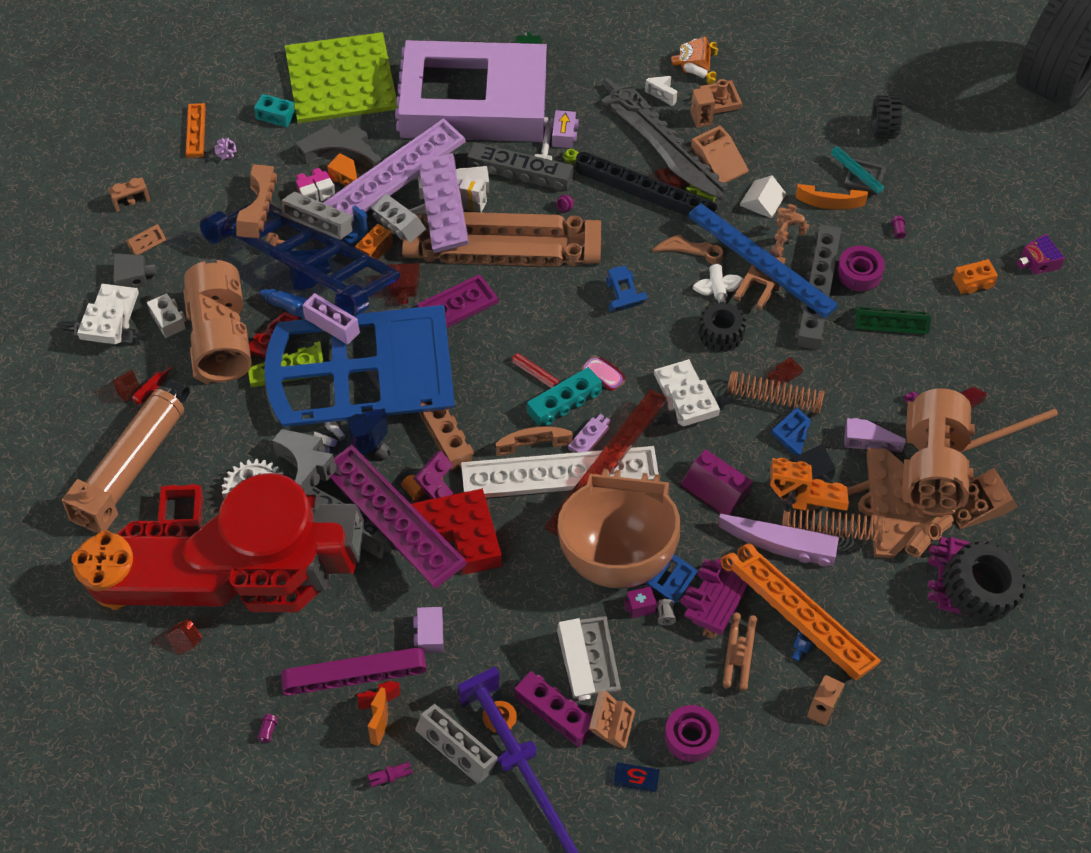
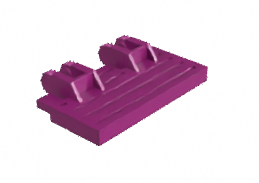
M940 537L939 546L932 545L929 547L928 553L935 556L929 557L928 564L939 567V581H928V588L935 590L928 592V599L938 602L939 609L961 614L957 607L954 608L952 606L951 599L947 598L945 594L947 590L943 588V582L941 581L944 580L942 575L947 562L962 547L971 542L953 537L949 539ZM972 570L974 579L979 584V571Z
M705 559L702 562L703 567H700L697 572L699 578L704 580L699 589L689 586L685 591L687 595H684L680 601L681 604L688 608L684 617L691 619L692 623L722 635L749 585L733 570L726 571L723 569L720 559H716L715 562Z

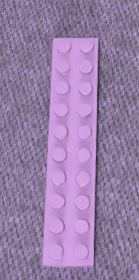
M443 118L323 203L350 215H353L352 207L355 205L366 213L385 194L392 195L420 175L419 162L451 153L466 142L465 138ZM316 230L326 241L332 237Z

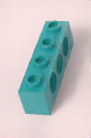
M587 367L528 401L527 413L539 427L550 425L556 418L567 415L575 407H581L590 398L598 397L602 391V381Z

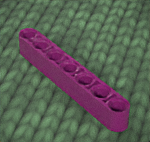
M411 648L288 668L281 672L282 690L285 695H296L423 674L426 672L427 667L424 650L421 648Z

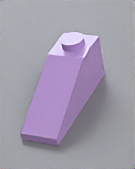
M847 418L845 425V448L888 449L892 452H903L904 438L868 420Z

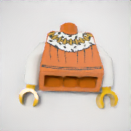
M706 37L693 39L680 46V55L671 57L673 66L681 65L685 73L696 74L702 78L706 77L708 84L716 82V72L707 73V71H710V55L715 56L718 52L715 42L709 44Z

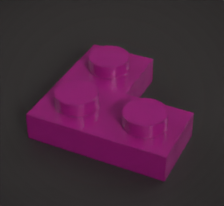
M437 451L413 479L430 499L453 494L442 480V477L450 470L453 464L442 451Z

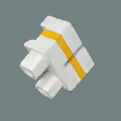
M465 175L463 180L458 179L463 209L482 213L487 203L485 179L478 178L477 182L469 180L468 176Z

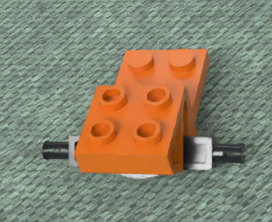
M772 458L770 486L780 497V503L785 511L790 512L793 508L806 510L807 503L847 511L849 504L847 486L841 483H826L820 479L812 480V467L806 462L799 461L796 463L785 458Z

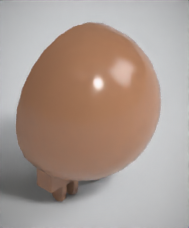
M604 468L602 475L590 474L587 485L573 493L563 504L558 518V537L563 554L571 566L585 579L608 588L635 587L650 581L661 573L673 558L680 539V516L676 505L669 497V483L660 482V475L655 474L653 481L648 480V473H643L641 479L621 477L620 470H616L614 476H609L608 469Z

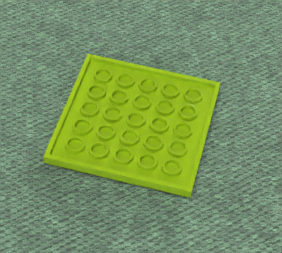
M383 32L285 45L297 123L398 109Z

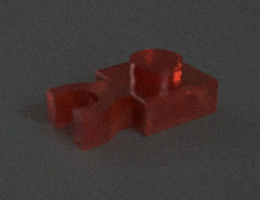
M789 357L776 366V371L768 374V379L777 378L775 386L778 381H780L781 385L783 380L790 382L802 374L803 368Z

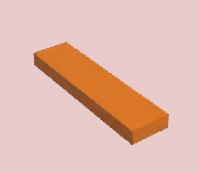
M205 103L188 104L186 158L204 157Z

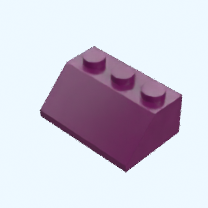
M705 449L693 462L680 486L718 513L731 515L751 493L753 481Z

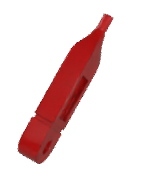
M169 367L166 371L156 373L133 395L132 400L138 405L143 403L154 390L158 389L165 382L172 368Z

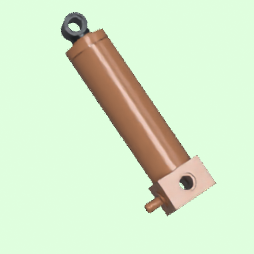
M170 379L165 384L164 390L156 389L153 391L87 481L83 482L77 479L63 497L62 503L70 521L96 533L109 528L118 515L115 505L184 413L182 403L189 396L190 387L188 385Z

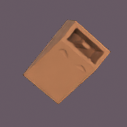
M721 125L692 139V154L701 156V163L709 165L711 169L709 171L718 174L720 182L728 183L749 172L731 136Z
M993 468L969 482V498L966 506L956 509L952 515L959 528L963 529L1003 516L1018 506L1001 477Z

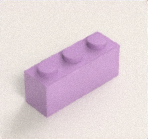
M315 293L302 305L306 320L347 345L360 333L356 317Z

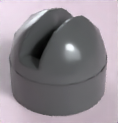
M383 442L374 452V455L379 459H387L391 451Z

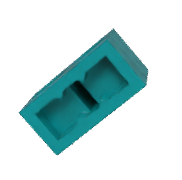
M266 94L261 95L254 107L256 119L283 127H288L295 115L294 102Z

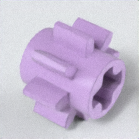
M229 138L217 140L218 145L214 146L216 155L222 158V160L233 158V153L236 152L235 143L229 140Z

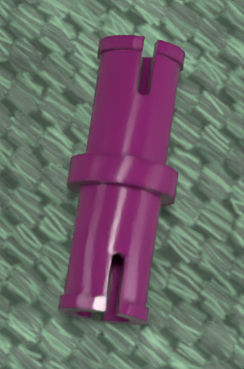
M406 761L393 767L389 765L384 770L367 774L368 780H373L369 782L370 787L373 788L386 782L393 783L395 779L412 775V769L409 768L411 767L410 762Z

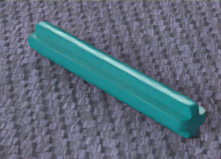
M836 146L831 150L832 156L876 194L883 191L884 186L842 149Z

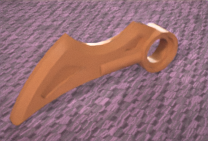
M681 234L664 240L652 249L653 253L683 252L705 256L706 261L711 264H718L723 260V249L720 246L712 245L709 242L693 243L687 241ZM716 252V253H718L719 255L716 256V257H713V256L710 255V253Z

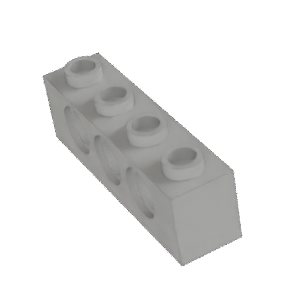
M295 191L282 200V216L339 240L353 231V215Z
M387 194L370 207L374 212L372 215L376 221L381 222L385 228H389L393 234L396 233L401 240L405 239L410 243L426 230L418 216Z
M436 704L420 715L415 731L472 780L479 784L492 773L498 757Z

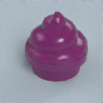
M565 194L561 195L556 201V206L561 212L571 211L574 205L573 198Z

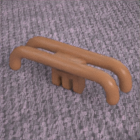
M734 613L730 627L723 687L725 689L731 687L733 665L742 666L739 689L745 692L748 689L757 617L754 615L749 617L746 638L738 637L741 616L739 613Z

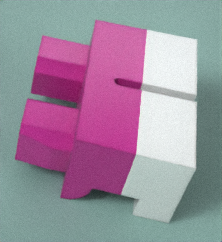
M320 168L314 169L311 172L312 176L306 177L303 173L296 176L298 193L317 201H319V198L323 201L335 195L333 182L327 172H322Z

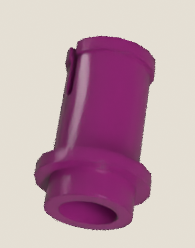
M895 216L891 221L896 239L906 237L905 219L902 216Z
M265 714L261 719L263 723L257 739L261 742L270 743L274 727L278 724L276 716Z

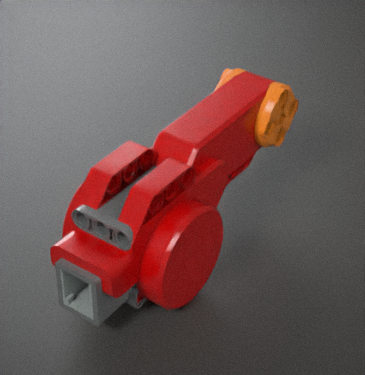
M263 473L251 476L232 488L224 498L219 514L191 537H188L181 523L177 521H132L117 534L105 530L90 537L73 553L71 561L75 576L95 601L112 610H119L126 605L224 606L239 594L241 595L242 602L251 612L294 613L300 611L321 591L327 589L329 574L354 573L355 563H359L364 520L357 504H322L317 493H305L301 486L291 478L276 473ZM256 597L253 601L249 602L251 598ZM276 597L274 601L269 602L271 598ZM296 598L293 602H289L290 599Z

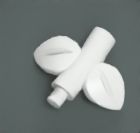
M714 264L709 268L710 279L696 282L693 285V290L706 296L714 293L715 299L718 300L719 304L720 302L725 304L728 296L727 292L736 290L744 279L738 275H726L723 277L722 266Z

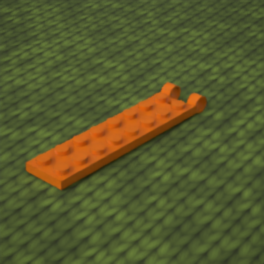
M747 543L741 546L737 552L738 556L735 553H728L721 558L723 569L726 571L733 570L757 594L769 602L786 620L797 627L803 635L807 636L833 662L837 663L856 681L877 667L881 662L877 656L756 551L752 544ZM728 558L732 561V565L728 562Z

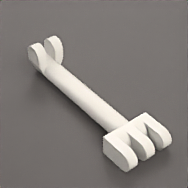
M544 117L545 133L541 155L535 154L536 157L552 160V156L548 155L554 118L548 121V117Z

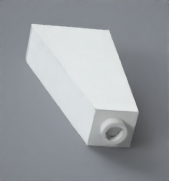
M580 618L559 622L557 633L573 700L579 699V702L590 700L591 696L595 694V688Z

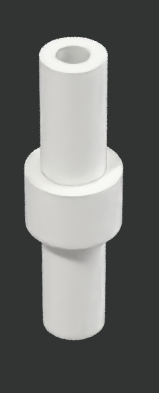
M336 421L324 422L327 430L333 432L340 441L345 439L346 435L340 430Z

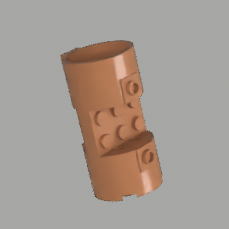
M217 260V263L206 264L205 261L197 263L185 273V289L183 290L186 318L192 321L193 327L190 337L193 378L205 384L233 381L244 376L250 370L252 364L247 328L245 324L240 322L239 316L243 309L239 271L232 264Z
M931 389L917 396L914 402H908L907 443H913L919 451L911 459H904L903 502H909L912 506H917L922 509V513L944 516L955 513L956 509L961 506L965 507L968 502L969 481L974 479V469L970 468L969 460L960 452L968 444H971V436H975V424H971V405L964 395L950 389Z

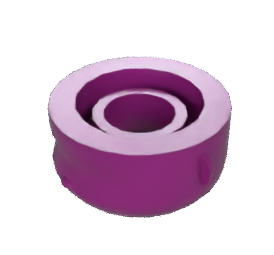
M867 246L850 247L840 256L837 269L838 278L844 286L853 291H869L882 281L885 267L884 259L873 248Z
M697 705L682 706L671 713L665 727V742L669 751L676 758L685 762H699L710 756L715 750L719 738V725L714 715L707 709ZM689 729L695 730L700 733L701 738L697 741H689L683 737L682 732Z

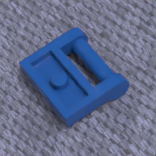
M674 554L663 571L646 582L645 585L651 586V589L664 598L673 600L675 604L698 570ZM670 563H675L676 567L662 586L657 582Z

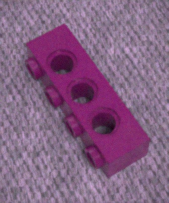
M530 671L514 688V695L517 700L577 747H580L593 733L589 730L592 715L579 709L573 700L566 699L558 688H552L548 685L541 675H535ZM538 693H542V694H544L545 696H544V697H537V696H535V695L538 694ZM559 706L561 707V709L554 710L552 709V707ZM574 718L577 722L571 723L568 719Z

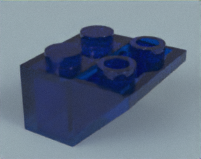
M385 408L374 409L367 413L354 414L347 417L351 444L362 455L375 452L388 433Z

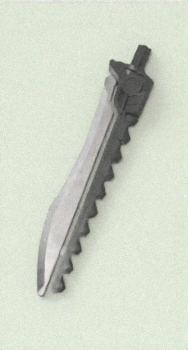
M606 79L603 86L610 94L602 99V104L611 107L612 112L621 116L643 135L657 150L669 169L697 189L715 196L719 200H723V192L727 190L728 185L718 180V174L709 171L711 170L709 165L701 163V156L693 155L692 147L684 146V139L675 137V130L666 128L668 127L667 122L659 120V114L650 111V105L631 85H621L618 87L612 80Z

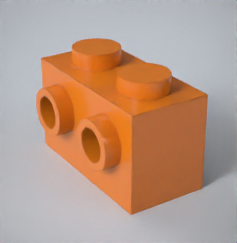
M989 259L956 267L952 279L961 295L966 293L972 294L978 290L990 289L995 286L998 274Z

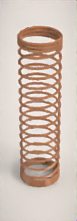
M731 371L727 394L732 395L734 390V395L736 396L740 388V396L742 397L746 389V398H748L752 390V399L754 400L758 391V401H760L764 392V402H766L771 390L770 403L772 404L776 395V405H778L783 393L782 406L785 405L789 394L788 408H790L795 395L794 409L797 407L801 396L800 410L803 409L807 398L806 412H808L813 399L812 413L820 414L825 391L819 390L815 403L816 389H814L809 402L810 388H808L803 401L804 386L801 388L797 399L798 385L795 386L791 398L792 384H790L784 400L785 382L778 399L780 381H778L772 398L774 380L771 381L767 396L768 378L765 380L760 395L762 377H760L754 394L755 375L748 393L749 374L742 392L744 373L741 375L736 391L738 371Z
M795 508L792 525V511L787 512L784 509L782 526L795 528ZM800 509V517H799V522H798V527H797V529H799V527H800V529H802V510H801V509ZM807 509V512H806V520H805V525H804V529H803V530L806 529L807 531H808V513H809V509ZM815 509L813 510L812 522L809 530L812 531L813 527V532H815ZM821 510L819 511L816 532L819 529V533H821ZM826 511L822 534L826 530V534L830 535L832 530L833 536H836L837 532H839V537L841 538L845 530L847 539L850 533H852V538L855 539L858 531V538L861 540L863 534H865L867 541L871 532L872 541L875 540L876 535L878 542L884 541L885 517L878 516L873 538V515L871 516L868 536L866 534L867 515H865L860 537V514L858 515L855 535L853 533L854 514H852L847 536V513H845L841 534V512H839L834 535V511L832 512L829 533L827 530L828 511Z

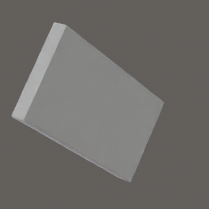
M607 616L580 620L595 688L594 696H598L599 691H607L609 694L621 693Z

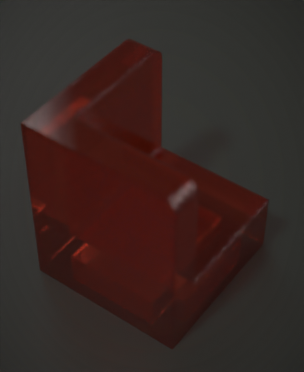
M133 370L112 380L116 392L124 403L130 401L133 395L141 389Z
M189 618L173 626L165 635L179 655L194 648L202 639L201 634Z

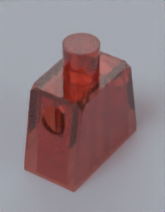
M420 263L385 264L391 298H398L399 304H407L409 297L417 296L421 277Z

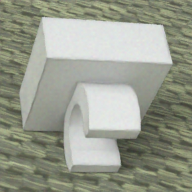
M314 432L313 436L322 438L325 453H329V446H336L338 440Z

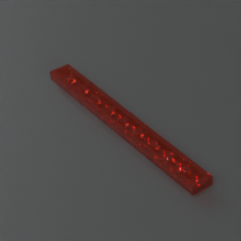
M651 389L648 391L546 523L545 529L558 536V518L563 504L573 493L587 485L590 474L602 475L604 468L608 469L609 476L612 474L664 406L666 397Z

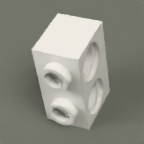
M167 293L147 302L149 312L165 338L186 329L184 324L186 318L183 312L177 310L178 305L176 301L170 299Z

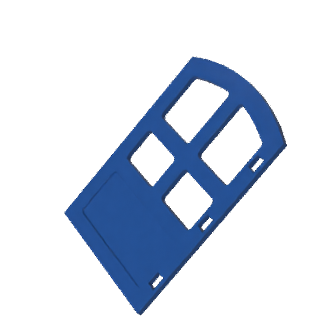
M444 305L352 314V316L358 319L359 327H375L377 356L348 359L346 343L331 335L332 361L283 367L281 366L282 358L290 335L321 332L324 330L304 319L278 322L272 333L265 358V383L270 404L282 427L455 408ZM377 370L379 372L381 400L375 403L350 404L348 375L354 372ZM326 375L334 376V407L293 411L282 387L283 380ZM432 402L433 405L421 406V403ZM373 408L372 412L362 413V409ZM312 414H313V417H314V418L302 419V415H312Z

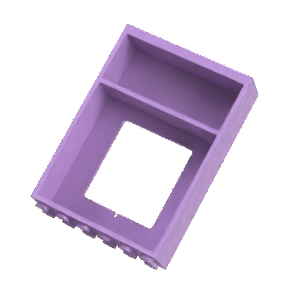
M406 40L405 47H402V57L404 59H401V70L403 71L399 72V81L401 82V84H398V94L400 96H397V107L399 108L395 111V118L399 119L396 129L400 131V138H416L444 118L465 140L543 142L547 44ZM424 67L488 69L486 99L421 98Z

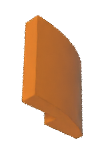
M383 687L380 688L371 703L373 718L368 724L370 742L376 746H379L383 738L388 720V705L385 688Z

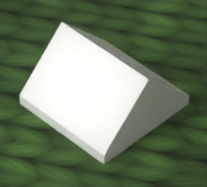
M773 176L758 179L753 182L741 201L740 206L772 218L786 196V192Z

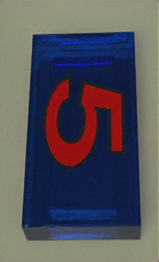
M617 762L614 785L656 792L660 769Z

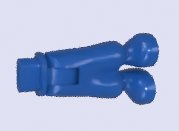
M276 289L260 291L259 297L264 298L268 304L285 309L292 315L305 319L302 305L308 300L307 298L282 290L277 291Z

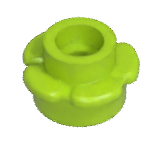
M574 149L566 150L563 153L564 161L568 164H575L576 156L579 152Z

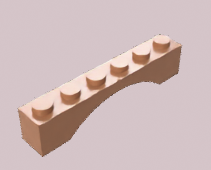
M253 164L250 173L251 189L258 197L247 208L239 211L236 221L237 236L259 238L260 231L264 230V222H266L267 212H269V202L271 203L272 193H274V187L277 182V173H274V166Z

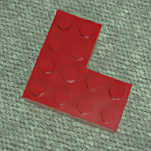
M483 488L411 504L448 543L454 541L456 551L467 562V565L461 569L463 575L502 567V555Z

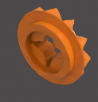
M495 701L497 708L511 730L514 724H516L517 718L514 707L504 701ZM484 710L483 722L487 729L495 733L496 730Z

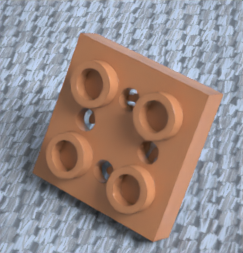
M720 79L717 83L700 86V88L710 87L715 100L714 114L742 109V102L732 80Z

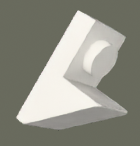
M671 76L654 77L646 80L645 92L671 106L677 101V91L670 87Z

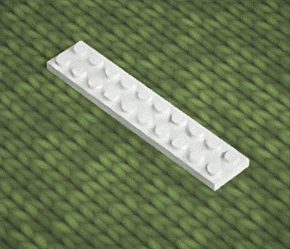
M654 446L461 462L464 492L483 488L485 498L579 490L587 485L590 474L602 475L604 468L608 469L609 476H614L615 471L620 470L621 477L641 479L643 473H648V480L653 481L655 474L659 475Z

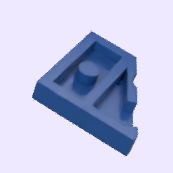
M796 407L771 431V434L791 453L798 456L802 453V447L811 420Z

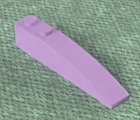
M720 514L718 527L756 547L797 559L803 563L812 562L823 567L834 565L839 540L838 536Z

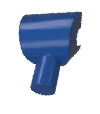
M800 630L793 645L796 650L792 659L800 661L803 653L809 654L815 645Z

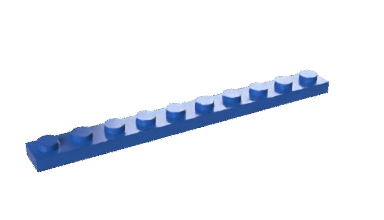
M702 203L689 213L690 219L823 318H826L837 309L838 303Z

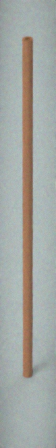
M1052 409L974 439L960 453L1058 415L1056 409ZM869 480L847 488L848 496L869 489ZM807 504L805 512H807V509L812 511L822 506Z

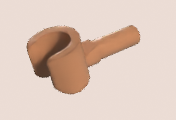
M268 233L266 241L270 242L271 246H276V244L288 245L287 241L279 240L277 234Z

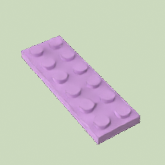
M453 154L419 162L434 253L468 245L469 241Z

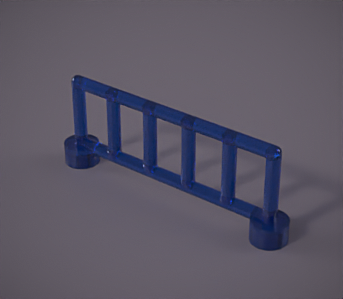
M252 203L229 215L221 211H215L200 221V230L208 242L217 244L231 235L337 292L335 295L336 306L354 317L368 309L370 296L400 278L398 270L337 238L282 216V209L270 203L267 214L274 217V219L264 224V230L260 231L259 238L237 236V228L234 225L239 211L247 208ZM286 224L301 231V233L277 246H273L260 239ZM312 238L328 246L303 261L287 253ZM338 253H342L355 260L330 276L314 268ZM366 267L384 275L364 288L357 284L347 286L342 283V281Z

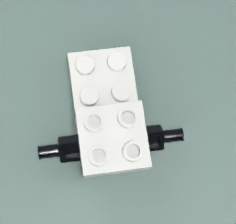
M102 284L95 304L88 303L82 321L75 324L64 323L63 330L73 331L74 335L79 336L80 340L118 344L119 342L132 343L135 340L146 341L145 337L147 335L135 333L136 330L129 328L128 322L139 293L138 288Z
M689 359L654 370V375L668 402L669 411L662 413V417L652 419L654 427L661 424L671 426L677 423L687 426L719 416V412L724 409V405L734 403L732 395L725 398L720 396L714 397L706 381L699 380Z

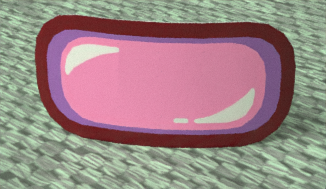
M599 356L590 357L581 367L582 370L589 367L602 381V384L611 391H615L625 383V375L610 362Z

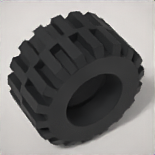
M877 95L873 102L871 114L874 138L896 139L902 124L901 99L896 95Z
M715 302L712 303V306H706V310L703 309L701 312L698 335L700 341H703L702 344L704 346L709 345L708 348L711 350L715 348L717 352H720V350L728 352L729 348L734 350L735 346L738 347L743 341L746 326V317L743 316V311L738 310L739 307L736 305L732 306V303L724 304V302H720V304H717ZM715 325H726L729 328L722 329L716 327Z

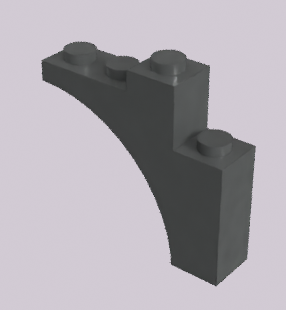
M328 125L296 142L297 154L306 164L316 160L335 158L339 153L362 163L370 169L382 162L380 156L375 154L370 145L367 144V133L358 126L340 134L337 129L335 130L331 125Z
M281 429L272 440L275 455L288 460L297 468L295 482L301 486L305 493H310L315 485L319 483V480L327 481L335 473L336 464L333 454L325 453L321 437Z

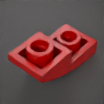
M386 681L383 684H378V691L381 687L385 688L387 702L401 695L399 682ZM364 691L357 694L359 710L371 708V703L378 692Z

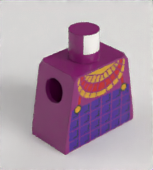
M1045 234L1024 247L1021 258L1017 260V265L1020 269L1029 267L1033 274H1040L1061 269L1065 257L1048 235Z

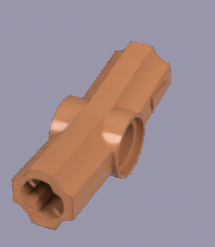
M952 515L933 516L927 522L918 524L915 528V534L906 543V552L914 558L920 557L933 540L940 539L942 533L952 526L954 521Z

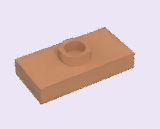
M156 224L126 240V243L133 255H139L164 242L166 238L159 225Z

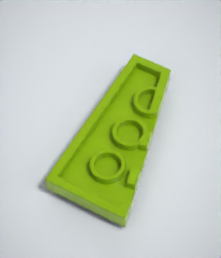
M320 341L314 343L312 347L300 348L296 353L284 354L281 366L324 362ZM265 362L252 366L248 371L251 388L266 385ZM306 378L288 379V380H283L282 382H288V381H294V380H300V379H306Z

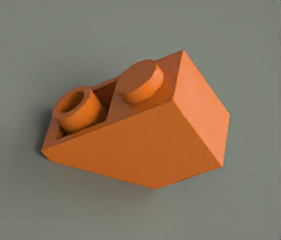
M341 153L327 166L330 179L341 183L345 187L357 179L354 160Z

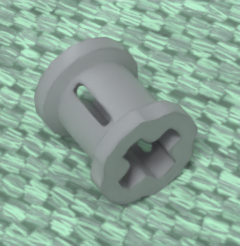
M662 599L657 601L656 608L659 611V625H672L676 622V617L673 615V600Z

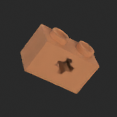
M710 87L694 89L691 116L697 128L712 125L715 100Z

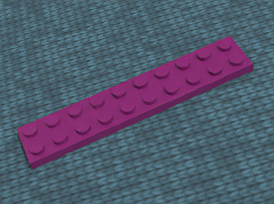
M353 445L334 458L336 470L329 479L353 504H357L358 509L434 589L467 565L466 560Z

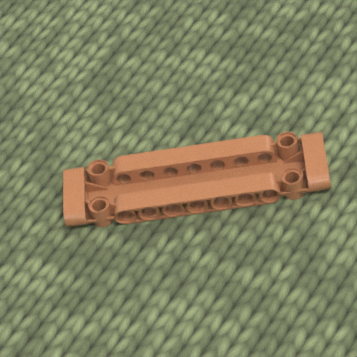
M464 212L469 244L434 253L426 213L424 217L416 215L426 230L410 243L403 239V258H419L427 262H434L440 259L444 263L556 267L563 263H567L569 266H577L580 263L600 264L601 220H585V222H582L579 216H570L565 221L560 215Z

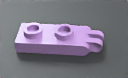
M602 414L596 419L592 417L568 445V449L574 453L591 451L609 430L607 425L610 423V419L606 418L601 422L604 419Z

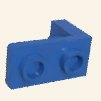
M356 205L352 207L354 218L353 231L342 238L351 248L356 246L368 234L369 229L365 211L359 209Z

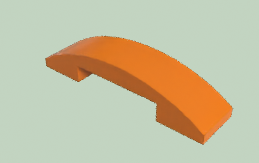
M798 184L795 198L819 208L846 210L864 206L868 191L850 190L849 195L818 192L815 191V186Z

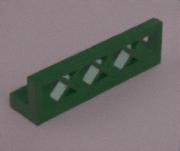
M855 306V329L929 334L931 315L928 312Z

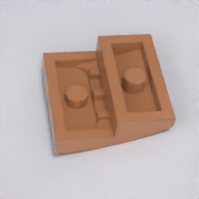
M599 691L589 730L608 743L626 749L635 710L625 701H616L607 691Z

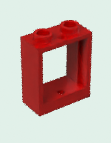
M201 485L161 486L158 521H177L181 523L188 536H192L201 528L203 491ZM195 498L193 519L166 520L167 499Z

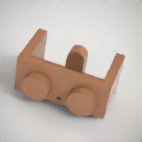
M142 177L133 178L129 182L118 183L108 188L116 212L120 211L118 200L126 198L128 204L132 206L135 204L133 195L142 192L146 201H150L148 190Z

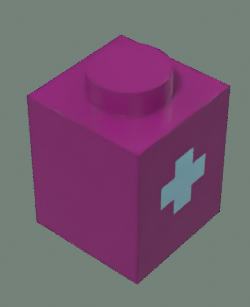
M651 586L627 592L624 607L626 612H630L632 618L656 612V601Z

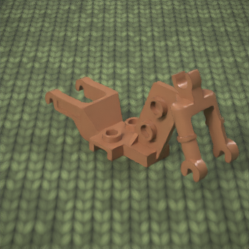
M792 204L788 205V209L778 208L776 225L781 227V229L777 230L774 238L777 240L776 244L772 246L769 252L783 264H785L786 258L781 257L784 251L782 246L788 238L789 233L787 230L789 226L798 224L799 234L805 236L806 231L809 229V224H807L805 217L796 213V206ZM752 265L738 288L734 300L740 302L748 287L756 283L763 284L767 287L756 306V309L762 311L763 306H765L769 297L773 294V289L780 291L781 286Z

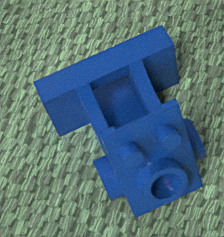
M626 265L608 270V277H606L607 286L613 287L616 300L611 301L608 306L610 313L644 304L648 299L646 292L636 293L633 284V273L631 270L628 271ZM626 283L628 289L621 291L619 284Z

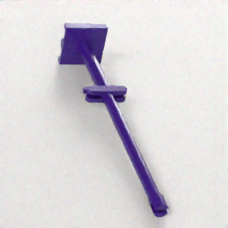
M496 666L458 684L460 690L458 691L460 698L458 702L461 707L479 700L507 750L497 759L498 764H501L502 770L509 771L518 766L566 853H579L527 762L536 756L537 748L534 742L517 743L490 693L499 689L500 673Z

